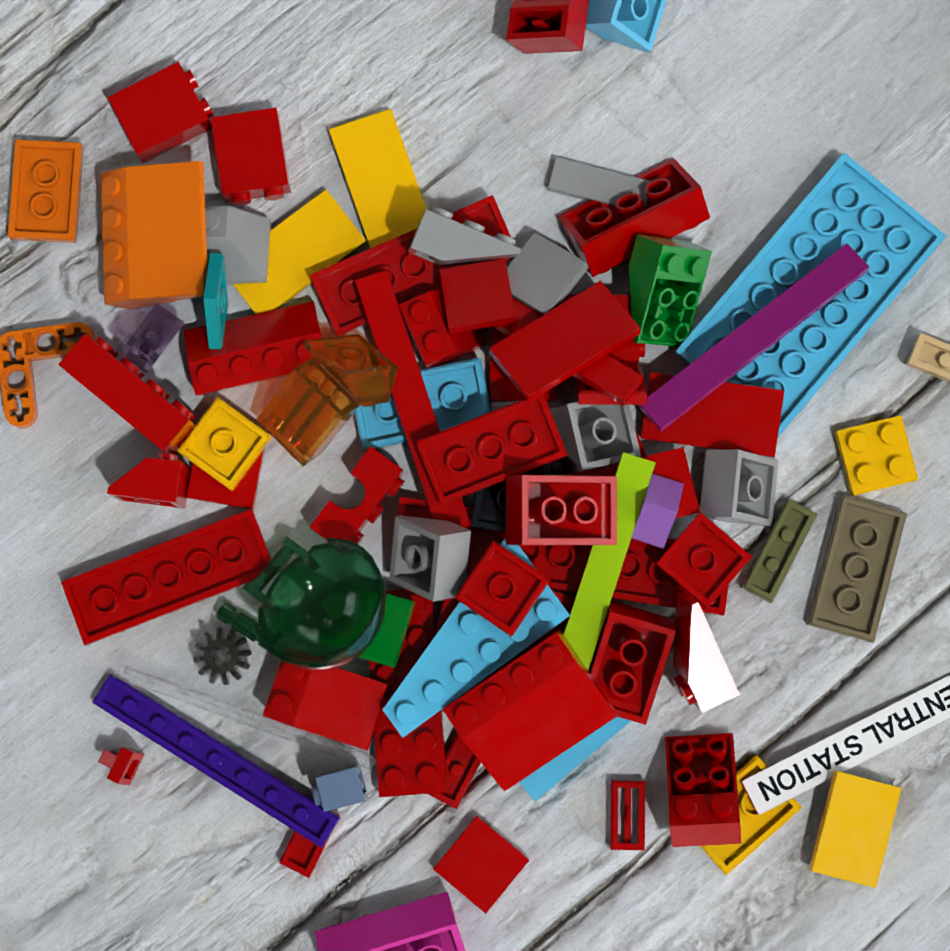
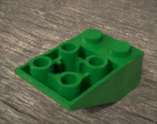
M637 234L629 263L632 318L641 328L640 334L633 338L634 342L679 347L684 342L691 330L712 251L685 240Z

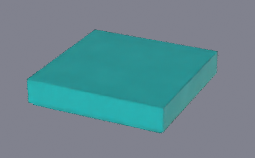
M210 253L203 298L209 349H221L223 347L229 305L225 261L222 253Z

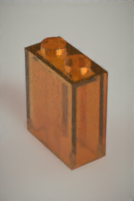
M312 357L291 372L256 420L304 467L323 453L360 404Z

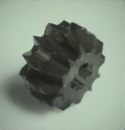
M218 627L216 628V640L212 634L206 632L203 636L209 644L206 646L196 643L195 645L196 649L204 651V656L194 657V662H205L206 664L199 669L198 673L203 676L212 670L209 677V682L212 684L216 683L220 673L223 685H229V673L236 680L242 679V674L237 669L238 666L243 669H250L251 665L241 660L242 656H251L252 650H240L248 640L246 637H242L234 642L237 635V630L231 629L225 639L223 628ZM227 647L230 650L227 654L231 655V659L229 662H222L220 666L217 663L219 658H215V653L217 650L223 651Z

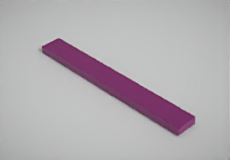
M848 243L653 392L647 397V405H639V408L657 429L662 432L866 274L869 266Z

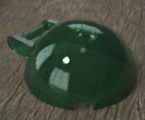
M286 536L281 541L283 546L251 583L247 581L242 587L246 593L262 605L258 609V624L254 623L261 644L271 655L292 667L305 670H329L346 665L370 647L381 630L387 607L385 580L374 558L362 546L350 540L327 537L329 543L314 545L309 551H306ZM294 554L297 558H295L293 561H291V562L277 575V577L275 578V580L273 581V583H272L271 586L269 587V589H268L266 595L263 594L261 591L267 586V584L274 578V576L280 571V569L286 564V562H287V561L292 557V555Z

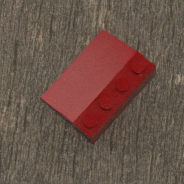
M558 630L442 709L462 740L504 792L618 716L561 630Z

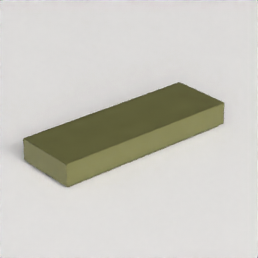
M787 498L741 588L768 603H772L817 513Z

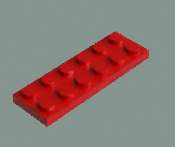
M493 195L452 212L451 220L461 224L465 223L466 220L475 222L485 227L483 233L492 237L496 236L497 233L511 237ZM416 229L315 272L310 275V278L333 330L338 337L369 323L355 280L387 270L399 305L426 292L442 289L440 269L485 261L437 265L408 253ZM506 258V262L514 258Z
M249 509L62 581L61 584L83 644L87 646L269 576L277 571L253 509Z
M407 589L380 591L415 602L396 668L369 660L370 678L390 685L382 709L436 636L434 602ZM381 710L374 731L379 798L448 792L442 710L403 738L384 711Z

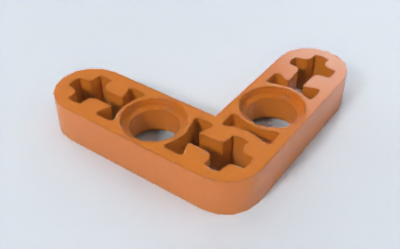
M82 322L10 331L0 336L2 399L6 420L11 425L19 429H26L31 427L38 418L32 361L61 358L68 354L76 342H64L67 348L63 349V340L60 332H64L63 336L66 338H74L77 336V331L81 330L83 334L88 335L94 340L96 337L95 333L88 325ZM45 334H51L55 338V346L48 352H42L38 348V340ZM11 340H15V342L21 345V348L16 349V360L19 362L24 361V365H6L7 363H14L13 355L5 350L6 347L11 346ZM16 371L23 372L26 376L25 385L19 389H12L9 385L10 375ZM28 394V398L21 397L22 406L29 410V414L24 415V421H20L19 418L13 416V412L19 410L18 400L15 398L11 399L10 396Z

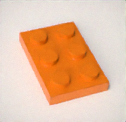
M15 140L8 238L10 240L77 243L84 153L82 143Z

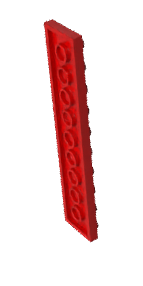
M400 497L397 516L433 519L427 501ZM465 507L471 524L474 508ZM472 526L466 528L471 530L466 576H470L493 540L501 545L506 538L505 532ZM667 538L663 549L631 539L612 599L676 608V592L683 588L655 565L676 539ZM519 545L534 567L551 579L548 583L550 589L577 593L592 545ZM729 585L708 609L699 603L703 613L725 615Z

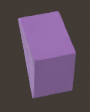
M652 474L631 539L664 548L678 513L683 483Z

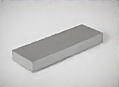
M556 157L547 191L586 201L596 200L611 206H615L616 201L621 196L637 193L641 196L645 208L647 202L645 187L651 181Z

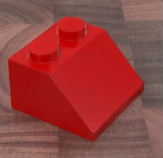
M442 289L426 292L399 304L404 324L425 369L442 366L487 346L480 329L449 333Z
M158 453L157 458L147 457L108 487L107 494L119 501L185 509L191 469L183 463L182 459H178L177 455Z

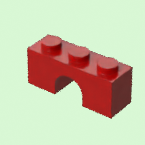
M372 446L369 447L350 472L352 477L365 488V497L362 503L353 509H343L329 500L310 526L311 530L343 554L348 548L351 551L355 550L365 536L361 533V530L368 521L372 524L376 522L385 509L381 506L382 502L388 494L394 497L405 483L401 479L404 475L403 469Z

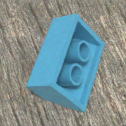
M589 0L586 28L602 39L644 52H651L667 0Z

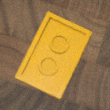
M757 755L736 772L742 844L700 846L724 875L730 873L802 809V806L796 799L792 798L758 815L742 783L743 780L768 768Z
M834 770L808 870L876 888L902 788Z

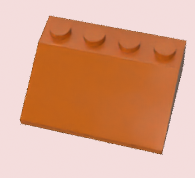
M201 161L130 166L100 173L105 305L135 310L204 296L208 272L204 163Z

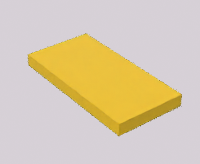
M388 109L329 129L369 247L373 248L416 229L427 208L392 110Z
M326 189L270 231L267 283L232 285L255 314L276 310L313 284L310 278L311 274L345 260L364 246L367 241Z

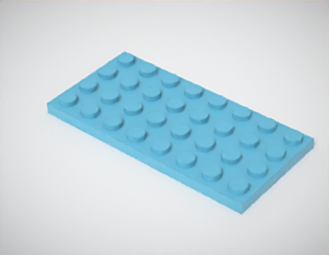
M843 153L674 354L690 365L848 243L869 266L868 272L726 381L729 383L785 390L779 437L947 236L846 153Z

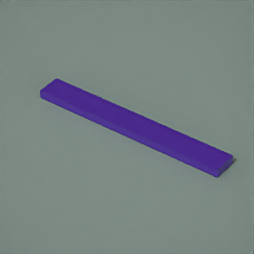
M110 673L92 702L321 848H323L341 817L331 811L324 812L322 805L316 806L315 801L114 674Z

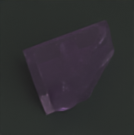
M156 303L119 354L145 373H148L172 342L184 322Z

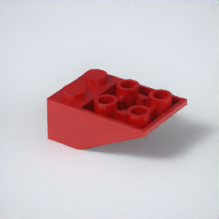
M514 0L510 8L506 40L523 54L582 51L589 0Z
M733 733L665 737L669 825L672 847L742 844Z

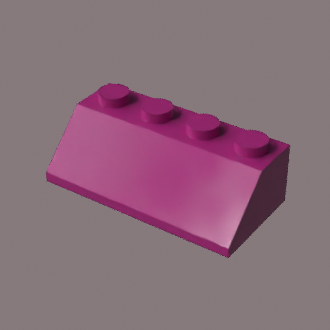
M448 891L315 931L318 951H466Z

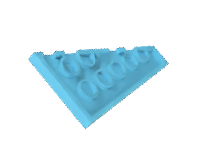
M506 538L501 543L502 547L535 568L519 545H506ZM547 584L514 635L510 637L459 602L382 710L402 738L568 618L570 616Z

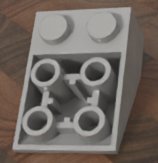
M434 207L432 211L425 210L408 249V253L437 265L514 258L522 250L514 246L516 243L515 239L497 233L494 237L483 233L485 227L466 220L463 224L451 220L453 214L438 207Z

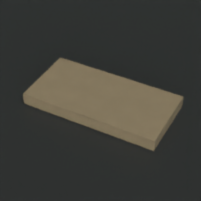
M844 495L840 496L807 625L866 642H875L907 517L906 512Z

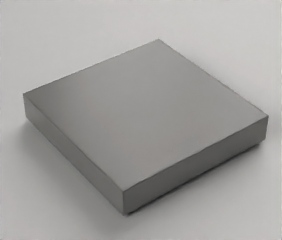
M534 232L522 247L520 254L507 267L512 298L543 316L562 304L589 268L587 262Z

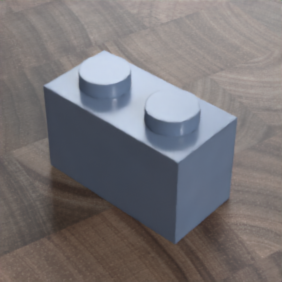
M360 764L321 774L316 777L317 783L311 786L316 806L322 805L324 812L361 803L368 798Z

